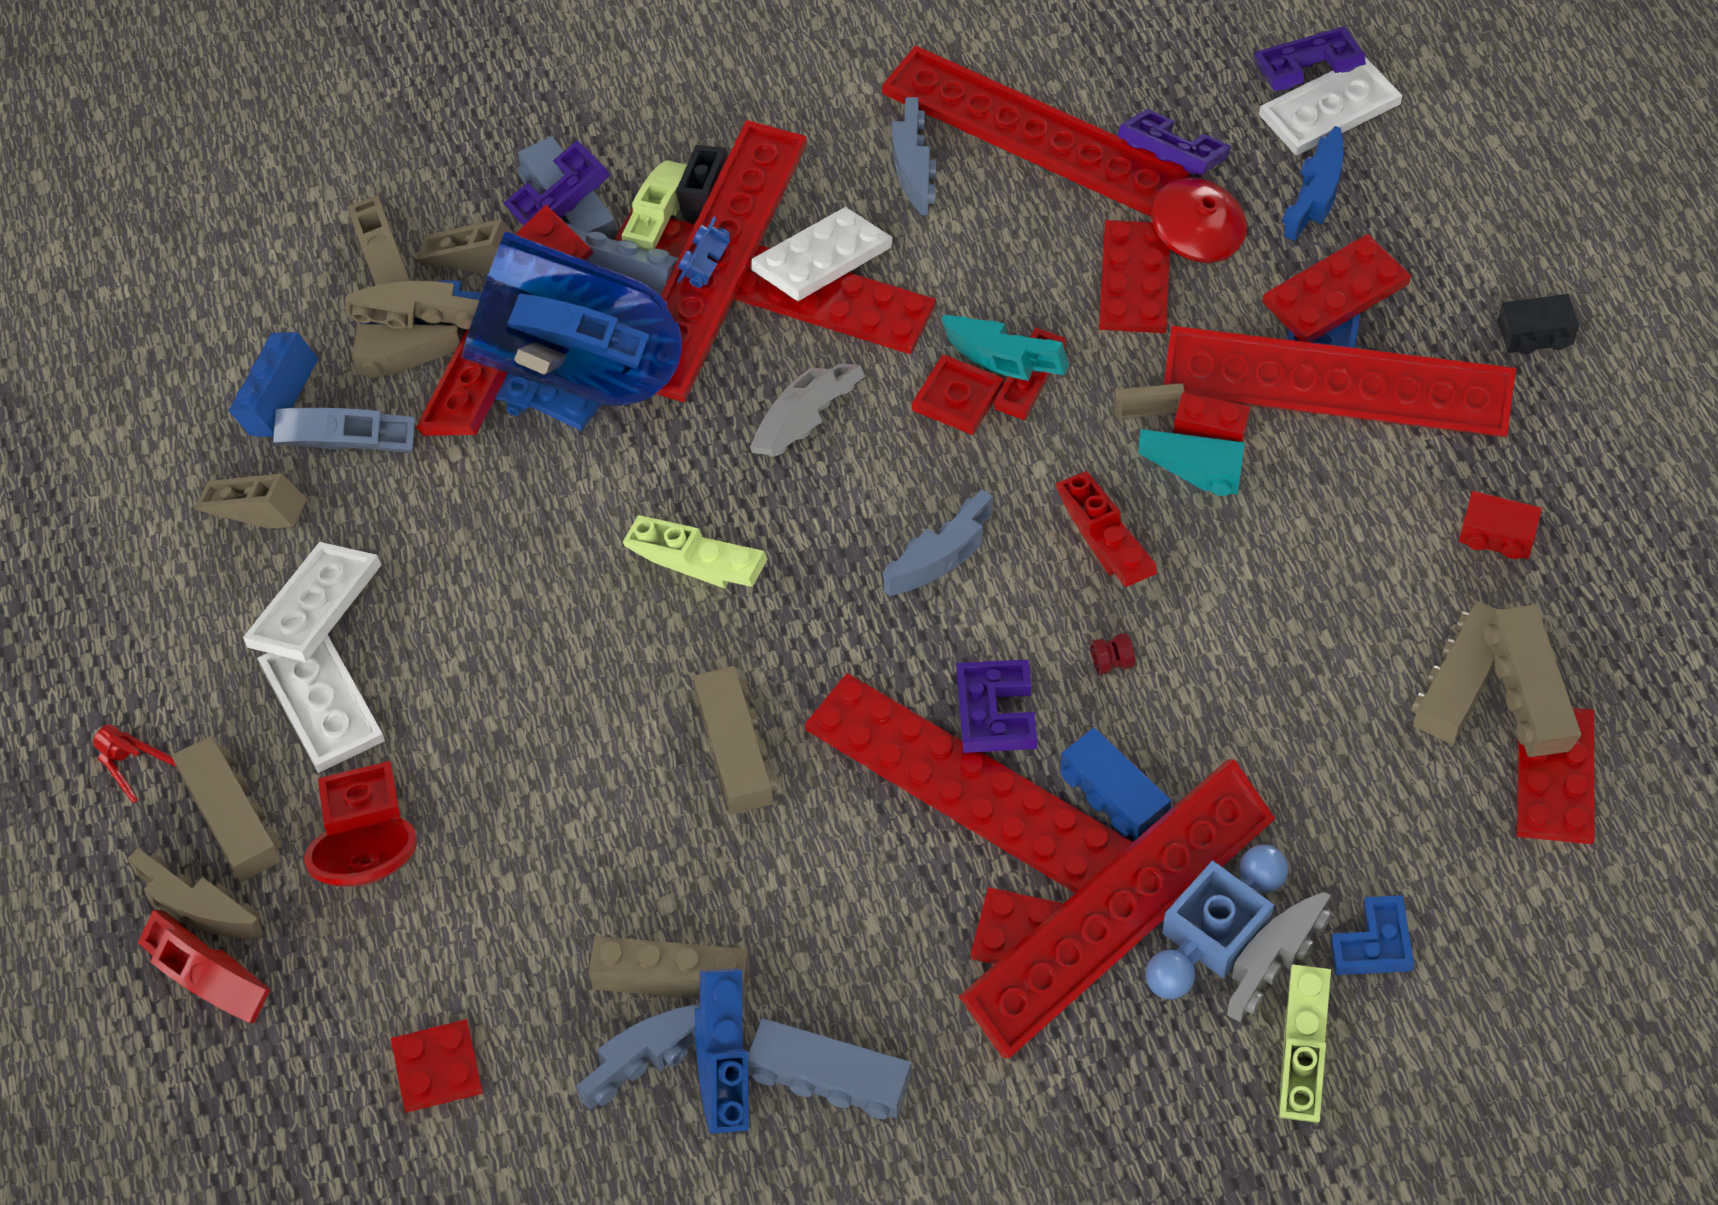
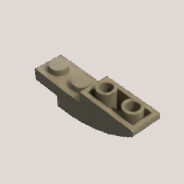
M376 195L347 206L375 285L410 281L379 196Z
M399 281L375 285L346 295L345 315L360 323H369L371 321L386 324L394 329H402L404 327L413 329L415 317L422 318L429 323L446 322L455 324L463 329H482L485 301L454 296L453 283Z
M139 848L128 857L134 873L148 883L144 891L150 904L158 910H164L176 921L203 932L225 937L260 939L264 934L259 923L261 919L259 913L247 903L241 906L235 902L232 893L222 884L217 883L214 886L202 877L194 885L185 875L180 873L178 876H175L171 873L167 863L157 854L153 853L149 856Z

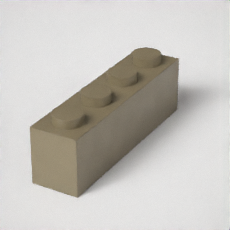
M1476 601L1470 613L1464 610L1455 629L1459 631L1456 639L1450 637L1447 640L1441 657L1444 658L1441 667L1435 664L1426 681V684L1430 686L1426 694L1419 692L1411 709V712L1416 714L1413 727L1454 745L1495 668V656L1492 647L1486 644L1484 628L1494 611L1498 609Z
M1537 604L1495 610L1485 625L1484 638L1486 644L1492 647L1495 656V671L1498 678L1503 680L1506 689V704L1508 709L1514 713L1519 742L1525 746L1528 757L1571 751L1581 737V732Z
M735 665L694 675L695 696L729 814L733 815L773 805L772 792L778 790L773 769L766 770L764 760H768L765 741L763 738H756L754 730L759 729L756 711L754 708H747L745 700L750 699V693L746 678L739 679Z
M211 735L171 755L179 774L240 883L281 862L276 851L282 847L272 827L267 830L263 827L261 821L265 820L266 817L257 800L249 802L245 794L250 792V789L241 772L235 775L232 772L230 766L234 765L235 762L226 745L218 747Z
M594 936L589 975L593 990L700 999L701 970L737 968L742 970V1003H745L750 962L748 949Z

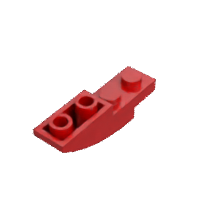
M1087 470L1056 483V489L1071 519L1109 576L1115 574L1126 588L1157 574L1156 563L1121 522L1120 510Z
M153 910L137 942L153 956L150 962L174 981L207 1002L248 1023H255L271 989L223 950L209 948L164 910Z

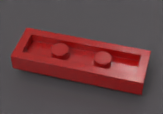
M1036 327L1029 337L1043 340L1051 339L1062 342L1064 349L1066 347V338ZM1033 371L1028 381L1008 376L994 401V410L1025 421L1051 373Z

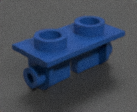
M713 217L708 227L702 224L692 240L697 245L693 253L687 250L678 265V268L683 270L677 280L678 283L681 282L684 276L689 278V282L697 288L708 283L709 277L717 263L707 258V255L719 261L725 248L730 243V233L726 229L712 227L717 218Z
M508 373L496 399L506 402V410L509 414L518 416L520 412H524L526 408H529L540 384Z

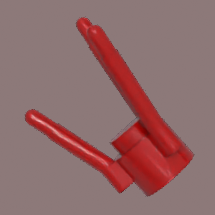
M112 724L103 726L94 736L93 746L101 752L98 760L107 767L132 803H136L138 798L114 764V760L122 761L129 754L138 756L139 750L176 767L172 756L136 739L128 732L123 733Z

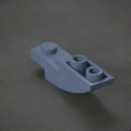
M906 97L905 121H892L894 166L899 182L912 205L921 215H928L929 204H935V184H929V179H936V160H930V146H924V135H918V130H924L925 111H918V97Z
M348 408L276 409L273 444L343 450V447L412 452L415 417L380 414L378 410Z
M981 489L973 499L968 498L963 503L959 514L951 522H945L938 534L927 528L919 538L914 537L911 539L904 554L897 561H891L883 572L884 593L892 596L924 586L942 577L970 557L982 545V525L992 515L993 496Z
M700 1004L689 1005L652 1016L626 1029L598 1048L597 1053L601 1066L576 1085L581 1102L589 1110L593 1109L597 1104L600 1106L606 1105L616 1096L617 1088L628 1079L630 1081L638 1079L646 1071L649 1061L659 1071L663 1070L667 1065L674 1067L686 1057L687 1049L696 1042L694 1008H700Z

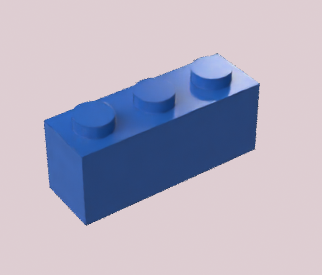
M298 332L271 333L228 410L249 435L255 437H274L276 409L293 407L319 359Z
M1095 727L1061 753L1060 773L1065 782L1071 787L1078 786L1086 794V799L1094 810L1098 812L1103 810L1112 819V825L1120 835L1124 837L1129 835L1135 841L1170 810L1171 799Z

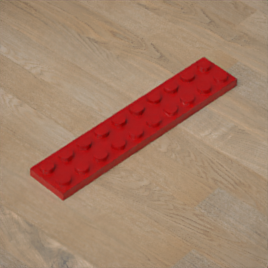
M916 45L882 84V94L903 104H905L906 97H918V111H925V114L1150 217L1153 201L1163 186L1176 179L1191 177V173L1187 172L1183 168L1184 166L1178 163L1160 160L1155 156V153L1147 149L1134 148L1127 144V140Z
M749 120L745 121L658 299L668 310L676 324L680 339V356L673 376L656 395L685 403L807 146V136ZM713 217L717 218L712 227L726 229L730 233V243L725 248L719 261L707 255V258L717 263L709 277L708 283L697 288L689 282L690 279L686 276L678 283L677 280L683 271L678 268V265L687 250L693 253L697 245L692 240L701 224L708 227ZM626 365L622 375L630 373L632 367Z
M633 208L614 240L622 241V233L633 213ZM670 217L655 249L664 250L669 253V256L679 258L694 225ZM759 245L754 257L771 248ZM752 262L734 298L737 301L910 355L936 307V299L850 272L797 301L751 270Z
M1171 326L1163 385L1183 384L1185 393L1241 405L1506 438L1516 368Z
M848 673L845 674L805 723V730L1074 893L1080 890L1133 843L982 752L963 753L962 741Z
M1228 759L958 996L1003 1058L1009 1059L1162 922L1166 911L1212 860L1223 867L1276 819L1236 760Z

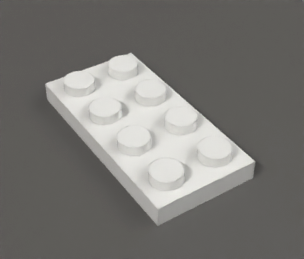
M1365 57L1366 65L1356 67L1353 71L1346 73H1334V71H1331L1260 106L1259 116L1297 156L1317 146L1323 135L1327 137L1334 126L1341 128V132L1344 133L1400 105L1402 94Z
M844 207L754 257L751 270L799 301L890 249L892 237L847 207Z
M319 542L243 636L247 648L307 662L380 568L381 563L378 555Z
M328 635L307 662L271 653L258 657L263 672L318 773L385 742L380 728Z

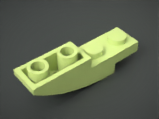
M666 160L650 173L632 203L633 213L622 233V240L635 242L638 247L648 250L656 248L671 215L676 216L680 209L676 189L685 171L686 164Z
M641 515L637 516L623 540L625 547L656 564L722 588H726L729 582L753 587L767 562L765 552L762 550L704 538L699 528Z
M1301 965L1291 966L1288 1003L1285 1015L1279 1118L1320 1122L1331 969Z

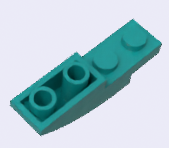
M943 315L941 319L947 337L953 346L969 360L993 372L1028 381L1033 371L1065 375L1069 363L1062 342L1051 339L1029 338L1022 335H1009L1005 323L994 320L986 321L951 315Z

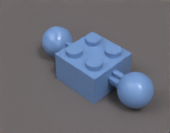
M1257 845L1250 848L1240 861V879L1212 860L1166 911L1162 934L1180 947L1177 950L1168 949L1160 951L1149 960L1145 976L1147 984L1154 994L1170 1000L1186 995L1194 984V965L1198 960L1223 979L1233 969L1235 961L1244 948L1260 930L1271 922L1274 904L1258 893L1274 892L1287 879L1288 862L1279 849L1270 845Z

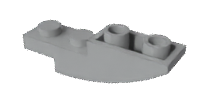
M839 363L832 369L810 368L800 375L784 390L765 415L750 446L752 453L775 457L784 453L787 450V446L795 440L809 436L812 432L811 429L822 422L818 411L830 406V401L838 395L852 391L855 387L854 384L865 377L861 365Z
M1322 892L1288 908L1269 922L1249 942L1234 963L1232 978L1241 983L1229 1001L1227 1016L1241 1023L1247 1012L1253 1015L1263 999L1264 994L1260 990L1265 982L1272 985L1282 965L1291 969V966L1297 960L1304 962L1307 959L1314 945V941L1310 940L1315 930L1322 933L1331 918L1332 912L1327 910L1331 895Z

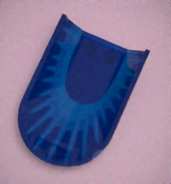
M504 232L484 283L465 339L461 358L596 403L622 406L635 404L654 396L669 382L680 361L682 339L678 323H675L672 315L666 308L668 304L647 285L512 233ZM518 295L540 296L586 307L618 318L617 323L649 334L638 368H632L575 346L571 350L508 327L507 324ZM534 342L566 354L563 366L547 374H542L520 365L514 359L518 349Z

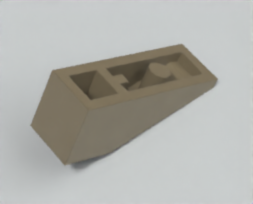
M502 219L425 235L415 260L425 264L488 274L501 239L508 242L515 234Z
M357 324L352 353L357 375H363L368 378H377L380 375H393L453 353L461 341L458 326L413 325V329L405 327L394 329L386 324Z
M280 473L208 481L194 509L268 529L294 527L301 516V511L307 498Z

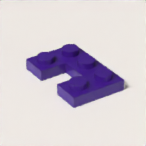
M1345 26L1254 52L1255 63L1273 91L1288 90L1294 87V85L1304 83L1303 70L1300 67H1310L1315 62L1322 60L1327 61L1334 73H1346L1353 71L1356 67L1366 65L1364 52Z
M1145 109L1122 123L1117 135L1127 140L1128 145L1138 149H1147L1155 153V156L1160 160L1178 163L1184 166L1183 168L1187 172L1203 175L1227 159L1232 147L1206 134L1200 135L1191 142L1174 135L1171 132L1175 121L1149 109Z
M578 140L553 160L564 176L542 195L527 182L503 202L523 226L545 204L561 218L567 212L573 210L583 198L598 189L611 176L606 168Z
M1029 659L956 663L963 753L1037 749L1035 713L997 714L996 697L1031 696Z

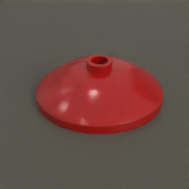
M1191 177L1173 180L1160 189L1152 204V223L1159 238L1168 248L1186 259L1202 263L1220 262L1236 253L1245 240L1247 221L1242 207L1227 190L1211 181Z
M402 818L328 836L325 831L308 846L304 855V863L309 875L324 884L336 887L370 885L383 880L407 863L417 847L416 832L414 827Z

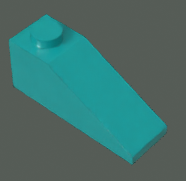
M1140 430L1138 454L1202 490L1211 491L1218 496L1238 495L1244 442Z

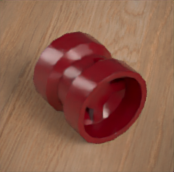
M1127 632L1114 635L1112 640L1106 641L1100 638L1090 641L1091 657L1098 675L1110 673L1113 668L1117 667L1123 670L1135 667L1134 650Z

